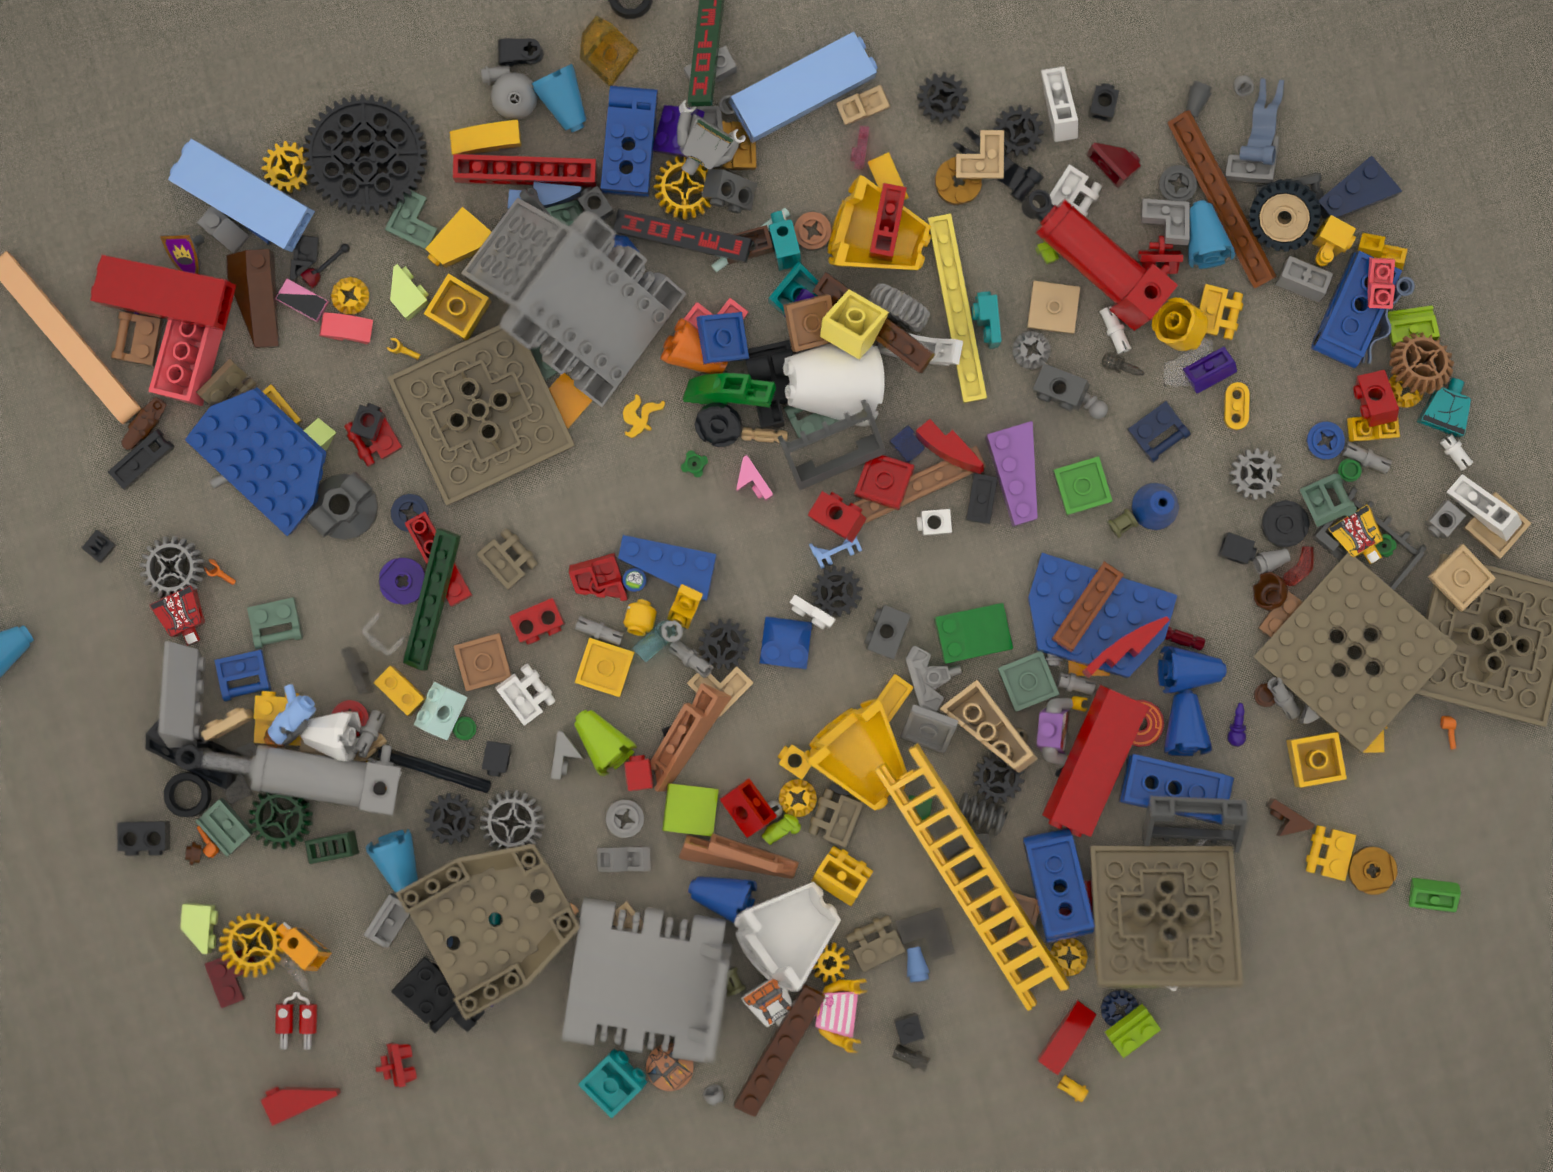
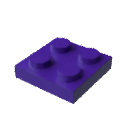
M664 105L653 144V151L687 157L680 151V146L677 143V126L681 114L679 107ZM695 109L691 115L696 114L703 118L705 112Z

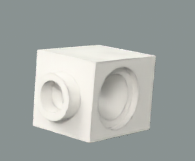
M950 509L921 511V517H917V529L922 531V536L952 533ZM929 517H937L940 520V527L931 529L927 524Z

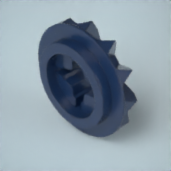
M414 494L400 496L395 500L391 508L393 523L399 529L409 532L405 525V522L408 521L407 515L400 512L401 510H409L413 503V511L417 512V514L426 512L429 516V508L426 502Z
M1117 990L1109 993L1104 998L1101 1004V1014L1104 1021L1112 1027L1124 1018L1121 1014L1112 1017L1117 1010L1113 1002L1121 1006L1128 1004L1124 1009L1125 1015H1128L1139 1005L1132 994Z

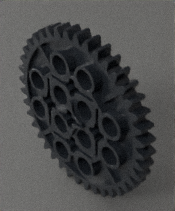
M361 94L359 101L352 95L351 102H348L345 97L342 98V105L334 101V109L326 106L327 114L319 112L320 121L312 120L314 127H308L310 135L304 137L308 143L303 144V150L306 151V153L302 154L303 160H306L303 163L304 169H309L306 172L307 178H312L310 180L311 186L317 185L315 188L316 193L323 192V200L330 198V206L338 203V210L340 211L346 206L348 214L353 209H356L357 216L360 215L362 210H365L366 215L369 216L372 209L376 215H379V208H382L386 213L388 212V205L396 209L397 200L404 204L405 199L403 195L411 198L412 193L410 189L418 190L415 182L422 183L420 175L425 174V168L422 166L427 165V159L424 158L427 156V150L423 149L426 147V141H422L424 138L423 132H418L420 125H413L414 117L407 118V110L400 113L399 104L392 108V100L383 104L382 96L376 102L373 95H370L369 100H365L364 94ZM378 119H383L387 123L384 126H377L374 122ZM344 120H350L353 122V124L350 127H344L341 125V123ZM399 134L402 135L404 139L400 142H396L392 139V137L394 135ZM363 135L371 138L366 143L360 142L358 139ZM329 136H333L337 140L336 142L329 144L325 142V139ZM350 136L352 137V142H350V141L347 140V141L344 143L343 137H346V138H349ZM377 136H379V137L385 136V140H386V141L379 140V142H378V141H377ZM385 151L388 153V156L379 158L376 156V153ZM345 152H352L354 157L345 159L342 155ZM398 166L406 169L402 174H397L393 170ZM364 167H368L372 170V172L368 175H364L360 173V170ZM386 167L387 173L381 172L379 174L378 168L384 169ZM330 168H335L339 171L334 176L326 173ZM353 168V174H345V169L351 170ZM380 183H387L390 187L387 190H380L377 186ZM346 184H353L356 188L353 191H346L344 186Z

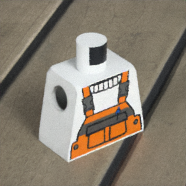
M773 978L767 979L741 996L742 1001L766 1027L775 1022L779 1027L793 1003L788 990L779 987V982Z

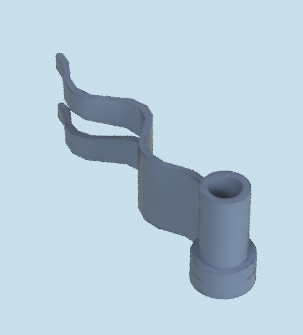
M1261 78L1259 97L1253 109L1251 135L1248 145L1241 146L1240 160L1263 162L1265 165H1274L1276 146H1272V142L1275 137L1277 110L1282 102L1285 80H1279L1275 98L1265 109L1266 79Z
M1400 277L1397 280L1393 304L1401 296H1408L1414 291L1415 284L1411 278ZM1389 309L1384 310L1379 321L1381 332L1378 336L1371 339L1367 348L1368 364L1372 361V345L1391 333L1392 328L1387 317ZM1366 353L1362 357L1361 363H1365Z

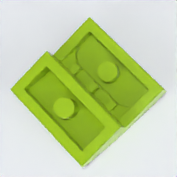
M668 783L662 830L712 836V833H714L719 789Z

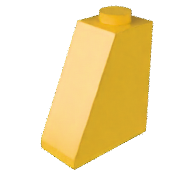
M462 206L425 248L429 253L427 258L437 267L441 264L447 268L475 255L492 232Z

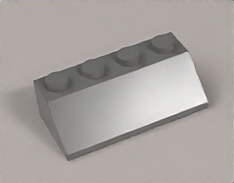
M173 642L164 643L158 733L168 748H179L185 745L197 747V740L201 739V726L198 725V718L202 717L203 714L200 694L204 693V681L201 680V671H205V657H202L198 649Z

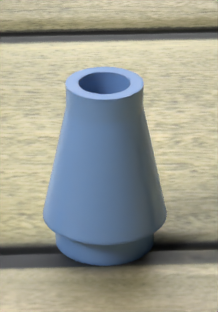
M921 947L907 949V977H909L910 983L929 980L928 974H930V971L922 954Z

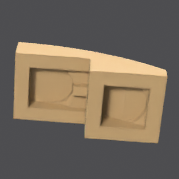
M878 85L861 94L852 95L836 103L845 125L862 120L891 107L882 85Z

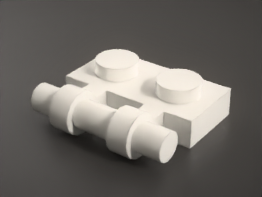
M1069 164L1050 194L1051 203L1057 206L1063 199H1066L1086 217L1088 208L1092 202H1096L1098 199V193L1102 186L1094 182L1091 188H1088L1084 184L1089 176ZM1080 192L1085 197L1078 206L1073 201Z
M525 664L521 668L525 675L523 679L519 680L514 673L495 687L524 726L543 712L538 705L544 700L550 706L556 701L551 694V689L542 683L539 679V673L535 669L532 670L529 664ZM531 684L537 690L534 696H531L526 689Z

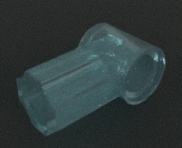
M667 621L658 623L652 631L632 647L645 663L669 643L659 634V629ZM673 626L671 627L672 635L676 637V627Z

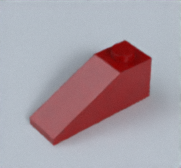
M883 183L869 253L870 258L892 262L907 187Z
M276 1086L265 1092L266 1096L261 1099V1102L272 1126L338 1096L341 1091L340 1088L284 1087L279 1089Z

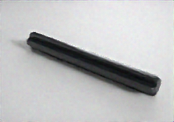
M382 746L379 748L377 753V757L379 759L381 757ZM393 749L391 750L389 761L391 763L484 793H488L490 790L491 782Z

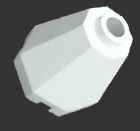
M347 711L307 720L308 728L300 734L304 744L336 760H354L356 754L353 753V748L359 739L356 738L357 731L360 732L362 727L358 712Z

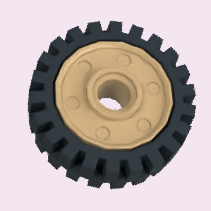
M1279 179L1274 183L1270 182L1259 191L1252 202L1249 216L1250 226L1253 229L1252 232L1258 237V241L1265 243V246L1269 249L1273 247L1275 251H1280L1281 249L1284 252H1289L1290 249L1297 250L1300 246H1305L1309 240L1311 241L1318 230L1321 221L1319 199L1316 198V194L1310 190L1309 186L1306 184L1302 185L1300 181L1296 180L1294 182L1292 179L1282 181V179ZM1288 211L1292 217L1284 220L1280 217L1279 213Z

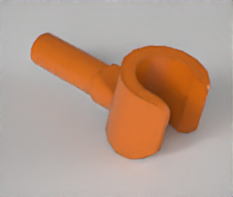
M209 559V562L215 568L208 570L204 567L206 573L211 577L217 575L231 585H234L236 580L220 570L215 560Z
M1442 716L1440 727L1441 729H1448L1450 749H1456L1454 736L1456 720L1451 716Z
M198 826L197 830L207 844L202 849V852L207 857L213 858L219 852V848L202 828Z

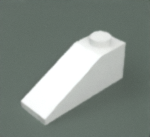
M1065 67L1041 70L1054 142L1077 139L1078 118Z
M1463 474L1447 491L1448 495L1506 542L1522 524L1516 511Z

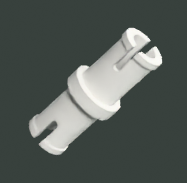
M1107 307L1102 309L1100 314L1108 329L1106 333L1108 336H1111L1117 354L1120 355L1122 352H1128L1132 348L1124 333V324H1121L1118 317Z

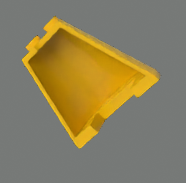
M859 175L848 189L851 195L842 200L835 217L828 244V253L832 254V257L828 258L829 263L834 266L900 270L921 269L925 260V256L922 255V248L927 247L930 242L931 234H929L931 226L905 206L902 209L892 262L869 257L882 189L866 177Z
M872 699L862 702L860 704L862 708L858 710L850 708L827 724L810 742L811 750L805 751L804 758L808 764L876 811L887 805V798L890 795L876 772L877 767L886 762L897 780L900 779L901 775L907 773L882 703L879 699Z

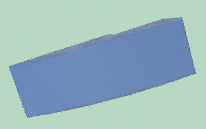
M534 182L533 188L538 193L540 202L545 208L570 202L579 197L582 192L581 186ZM509 189L508 210L517 198L521 199L520 193L522 190Z

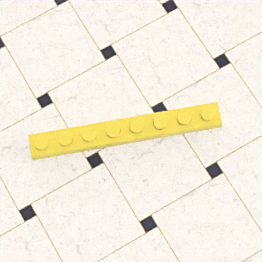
M946 214L928 218V224L931 226V240L950 338L963 341L959 365L956 364L963 403L987 399L952 215Z

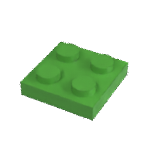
M1099 456L1053 470L1066 515L1113 502Z

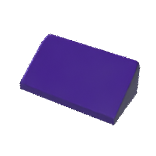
M1223 346L1183 368V371L1193 390L1198 394L1235 374L1237 367L1236 362Z

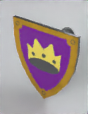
M191 234L161 235L160 238L164 248L176 268L180 271L200 275V265L202 263L196 247L204 243V238L201 235L192 238Z

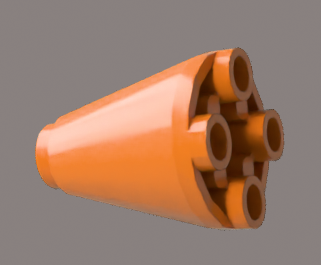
M680 318L674 328L675 334L673 337L669 335L664 342L663 348L665 349L660 359L668 364L707 374L723 373L728 362L703 364L698 329L691 322Z

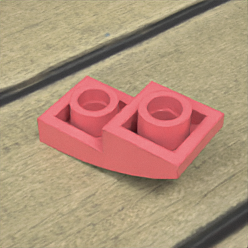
M1369 257V308L1393 309L1395 259Z
M324 312L319 336L339 341L346 339L368 344L370 343L373 320Z

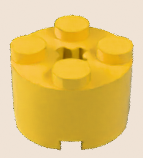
M1183 298L1167 300L1168 302L1152 318V329L1155 331L1157 338L1177 351L1197 349L1206 334L1207 316L1199 308Z

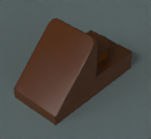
M1271 798L1266 807L1271 809L1269 814L1280 821L1285 818L1284 823L1276 834L1277 836L1313 829L1315 824L1276 799Z

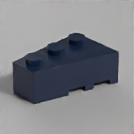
M1371 155L1319 199L1321 216L1325 220L1330 215L1341 219L1396 197L1402 190Z

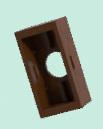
M767 225L733 234L750 238L755 243V250L750 251L748 259L774 252ZM727 259V261H728L729 264H733V263L739 262V261Z

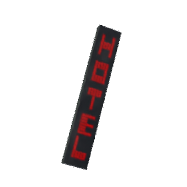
M618 209L613 231L617 234L747 263L753 242L750 238L623 209Z

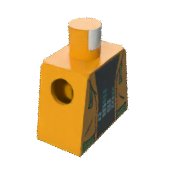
M283 922L276 929V931H279L278 936L283 939L279 943V947L303 970L318 971L332 954L303 928H291L286 922Z

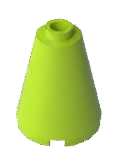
M583 710L575 717L577 721L574 726L596 772L601 777L608 775L609 772L607 770L611 767L615 770L618 769L635 753L632 749H637L636 744L593 710Z

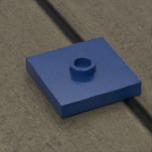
M742 312L696 317L703 364L749 359Z

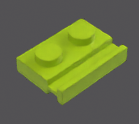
M1433 305L1388 312L1387 317L1392 328L1389 334L1392 347L1399 341L1403 342L1402 339L1405 336L1412 339L1409 336L1412 333L1420 337L1418 334L1423 332L1426 338H1429L1432 334V339L1435 341L1440 338Z
M1141 1004L1104 1033L1124 1059L1161 1031V1028L1146 1007Z

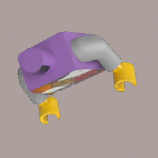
M1073 696L1072 698L1051 699L1047 707L1040 712L1037 747L1041 750L1043 758L1047 762L1064 766L1068 758L1066 746L1070 710L1086 711L1087 708L1082 707V702L1088 700L1087 698Z

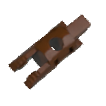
M155 397L142 408L136 418L128 425L129 431L122 438V447L126 450L133 449L141 438L145 439L151 429L159 422L167 404L158 397Z

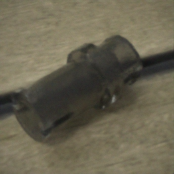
M898 1043L895 1049L897 1051H894L892 1057L912 1065L911 1068L913 1069L918 1068L925 1072L928 1066L926 1064L929 1063L930 1057L922 1055L923 1052L919 1050L916 1052Z

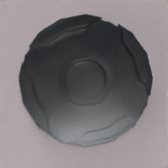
M710 403L703 406L698 412L695 420V429L704 442L708 441L715 447H726L733 444L740 436L742 420L737 411L731 406L723 403Z
M1283 500L1267 508L1262 516L1261 527L1264 536L1270 543L1278 547L1287 548L1297 545L1306 537L1310 522L1307 512L1294 501Z

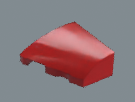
M615 553L569 566V575L576 594H594L601 598L610 596L620 598V601L628 600Z

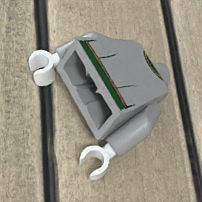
M684 100L679 106L681 114L677 126V143L680 146V151L688 157L682 169L694 175L700 164L711 170L713 167H719L731 161L739 147L738 144L745 141V135L737 139L736 133L738 129L727 134L698 115L693 114L692 116L691 113L696 107L687 109L685 106L686 100Z

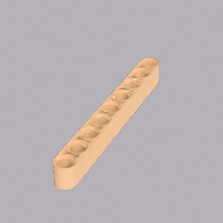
M8 251L0 255L1 283L117 420L124 425L141 410V407Z

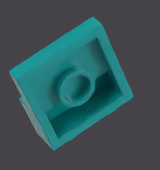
M990 291L979 292L975 296L976 302L971 306L972 320L977 321V326H985V329H983L984 343H988V348H998L1002 341L997 295H991Z
M615 1048L578 1084L611 1119L648 1083L645 1080V1073L640 1068H634L628 1062L629 1058L625 1052L617 1051Z

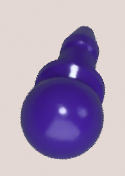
M1243 703L1238 704L1235 710L1234 723L1230 724L1231 730L1227 735L1228 742L1235 747L1242 746L1246 741V733L1244 732L1246 726L1243 725L1245 714Z

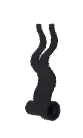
M966 126L964 131L980 147V137ZM954 142L952 145L962 154H978L957 142ZM1004 155V178L997 180L1012 189L1011 196L1022 203L1034 186L1039 185L1044 177L1031 167L1025 170Z

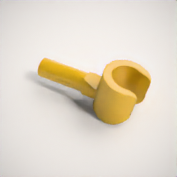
M396 338L390 339L397 343L395 349L387 347L393 354L403 353L419 360L421 354L407 349Z

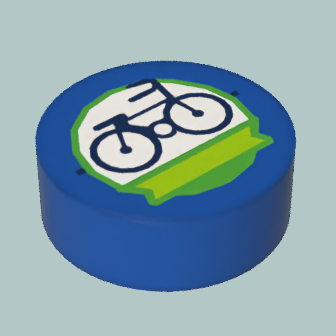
M637 568L627 570L623 576V584L631 592L641 591L647 582L645 573Z

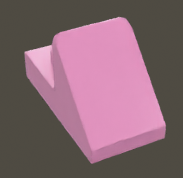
M746 455L742 460L736 492L753 482L754 486L751 488L758 499L763 497L767 501L773 497V493Z

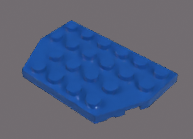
M258 387L210 406L185 438L189 445L286 536L293 533L318 502L319 494L317 492L319 481L322 480V466L325 463L327 452Z
M1041 553L1028 595L1036 648L1038 651L1088 666L1104 650L1136 629L1166 616L1171 620L1177 595L1121 578L1074 650L1069 652L1051 639L1098 570ZM1170 620L1135 658L1127 651L1112 668L1104 662L1098 669L1128 679L1165 640Z

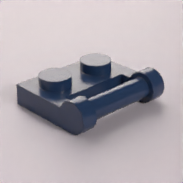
M1167 401L1127 429L1152 463L1157 461L1159 455L1182 438L1186 439L1191 436L1188 428L1181 422ZM1174 425L1177 429L1175 433L1153 449L1149 446L1148 443Z

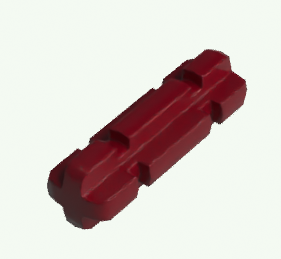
M1168 627L1165 640L1171 639V642L1187 647L1192 646L1196 650L1204 648V638L1199 636L1193 637L1192 634L1177 629L1172 630L1171 627Z

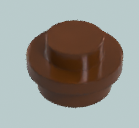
M1268 683L1259 685L1254 692L1255 701L1262 707H1270L1275 704V697L1268 688Z
M191 842V846H186L185 860H189V865L192 866L194 863L199 864L201 845Z

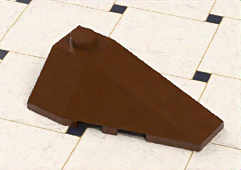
M257 249L226 255L228 281L236 285L234 296L254 347H279L274 253L270 249Z

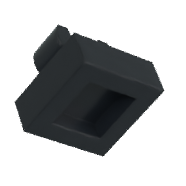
M96 530L82 546V549L99 563H102L116 547V544L102 532Z

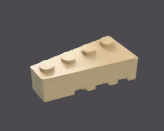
M978 680L939 708L950 718L959 720L958 724L1018 773L1038 759Z

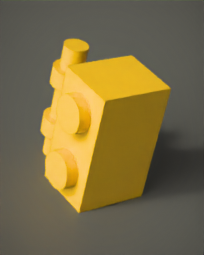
M1330 215L1321 224L1311 244L1320 248L1315 256L1316 265L1324 267L1333 260L1334 256L1336 257L1341 252L1345 253L1347 249H1350L1356 239L1353 235L1356 228Z
M833 846L811 881L844 903L852 906L874 871L866 866L867 863L862 860L859 862L848 855L849 852L845 849L840 850Z

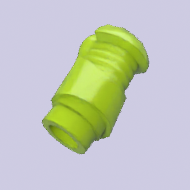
M784 814L783 819L767 826V829L761 836L769 845H772L788 834L789 831L792 834H797L801 830V824L798 823L799 819L795 816Z

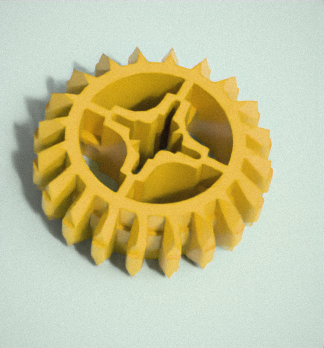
M677 156L675 157V165H672L669 160L666 162L668 170L660 167L659 170L664 176H655V180L661 183L654 184V190L660 191L655 194V198H663L659 202L660 207L668 205L665 213L669 214L672 210H675L674 218H677L679 212H682L683 220H687V213L691 212L692 218L695 219L696 210L703 215L705 211L702 206L711 208L712 205L703 197L696 203L689 205L690 197L693 194L703 192L704 184L693 182L690 179L689 173L682 169L688 157L684 156V162L680 163ZM700 164L696 173L701 176L705 183L708 169L703 170L705 167ZM682 170L680 180L667 184L673 174ZM685 177L689 187L692 186V188H688L686 198H684L683 190H679V187H683L685 183ZM666 191L679 194L682 205L673 202L668 197Z
M250 913L246 914V921L240 915L237 916L238 925L234 921H230L228 925L231 929L224 928L222 932L227 937H220L219 940L220 943L225 944L219 947V952H227L222 956V961L231 960L227 964V968L230 969L235 965L234 973L237 975L240 969L244 970L243 977L247 978L249 971H252L254 978H257L258 970L263 975H266V966L274 970L275 964L272 961L279 963L281 958L277 954H283L284 952L279 947V943L283 940L282 938H277L279 937V931H273L277 925L276 922L269 926L267 924L269 917L266 916L263 921H260L259 913L256 914L255 920L251 919ZM243 929H256L251 935L238 934ZM263 932L271 942V951L266 949L267 946L261 942ZM255 937H257L255 947H253L252 950H250L249 953L246 954L248 950V944L254 941ZM232 939L238 942L237 945L243 950L241 958H238L234 953ZM252 956L266 957V959L257 963L247 962Z

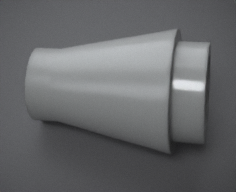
M1286 548L1261 552L1254 557L1253 564L1259 575L1273 572L1283 564L1290 562V554Z

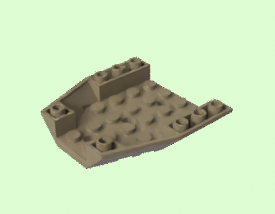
M535 844L459 857L396 892L407 914L410 913L455 995L454 1001L465 1020L529 985L581 928L567 897ZM535 889H540L544 892V900L540 903L534 902L531 898V893ZM494 912L502 916L503 921L499 926H493L489 921V916ZM450 936H456L460 939L461 944L458 949L449 948L447 940Z

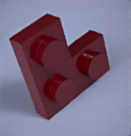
M251 946L247 947L248 950L246 954H248L249 951L252 950ZM241 949L234 953L238 958H241L243 950ZM254 956L250 957L247 961L248 963H257ZM218 958L204 965L220 1007L224 1008L245 999L237 976L244 974V970L240 969V972L236 975L234 973L235 965L230 969L227 968V964L231 961L230 959L222 961L221 958Z

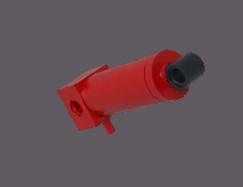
M1038 189L1034 190L1023 200L1021 208L1024 215L1040 221L1041 225L1035 234L1115 302L1109 310L1133 331L1150 321L1178 286L1167 276L1171 271L1170 266L1164 264L1159 269L1155 264H1152L1145 269L1066 199H1063L1057 206L1053 205L1050 195L1046 191ZM1033 200L1039 203L1040 208L1035 207Z

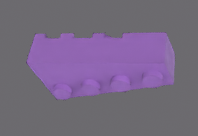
M1033 421L987 434L985 437L1012 527L1038 519Z

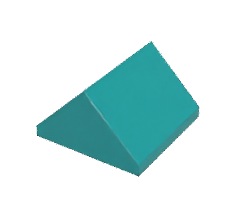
M797 262L770 295L768 303L785 315L783 305L793 303L803 288L817 297L818 295L812 291L819 281L800 262Z

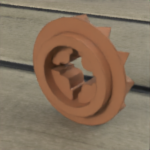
M817 212L803 214L798 218L794 226L797 241L803 248L811 250L822 248L831 236L830 222L824 215ZM817 222L818 224L816 231L819 232L820 235H813L808 240L809 232L806 230V228H812L813 225H815Z

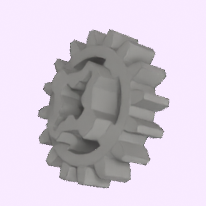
M1259 448L1254 449L1253 454L1250 450H1246L1245 457L1241 454L1237 456L1239 463L1233 462L1231 464L1236 469L1229 472V475L1235 476V479L1230 483L1238 485L1235 490L1236 493L1241 490L1244 491L1243 498H1247L1251 494L1252 500H1256L1259 494L1264 499L1266 498V491L1269 494H1273L1274 489L1272 486L1278 487L1280 485L1276 478L1282 477V474L1277 473L1276 469L1280 468L1281 465H1274L1273 462L1276 457L1268 458L1267 450L1260 454ZM1250 459H1259L1263 462L1254 464ZM1241 468L1244 470L1243 480H1241L1240 476ZM1268 469H1270L1271 472L1270 480L1267 478ZM1259 470V478L1253 479L1251 477L1253 471ZM1250 485H1257L1259 488L1261 487L1262 489L1253 490L1248 487Z

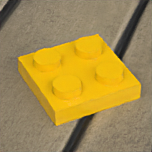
M589 638L574 683L620 697L635 652Z

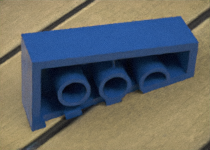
M623 535L618 559L678 588L683 584L703 594L702 600L707 601L717 555Z

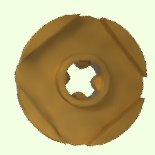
M956 157L945 161L939 167L935 176V187L940 198L951 205L965 204L973 201L980 192L982 179H963L962 181L965 184L955 187V181L952 178L956 177Z
M1365 847L1351 856L1348 875L1351 883L1357 890L1371 895L1386 892L1393 881H1395L1397 865L1394 858L1387 851L1378 847ZM1370 864L1379 869V872L1375 873V877H1371L1366 872Z

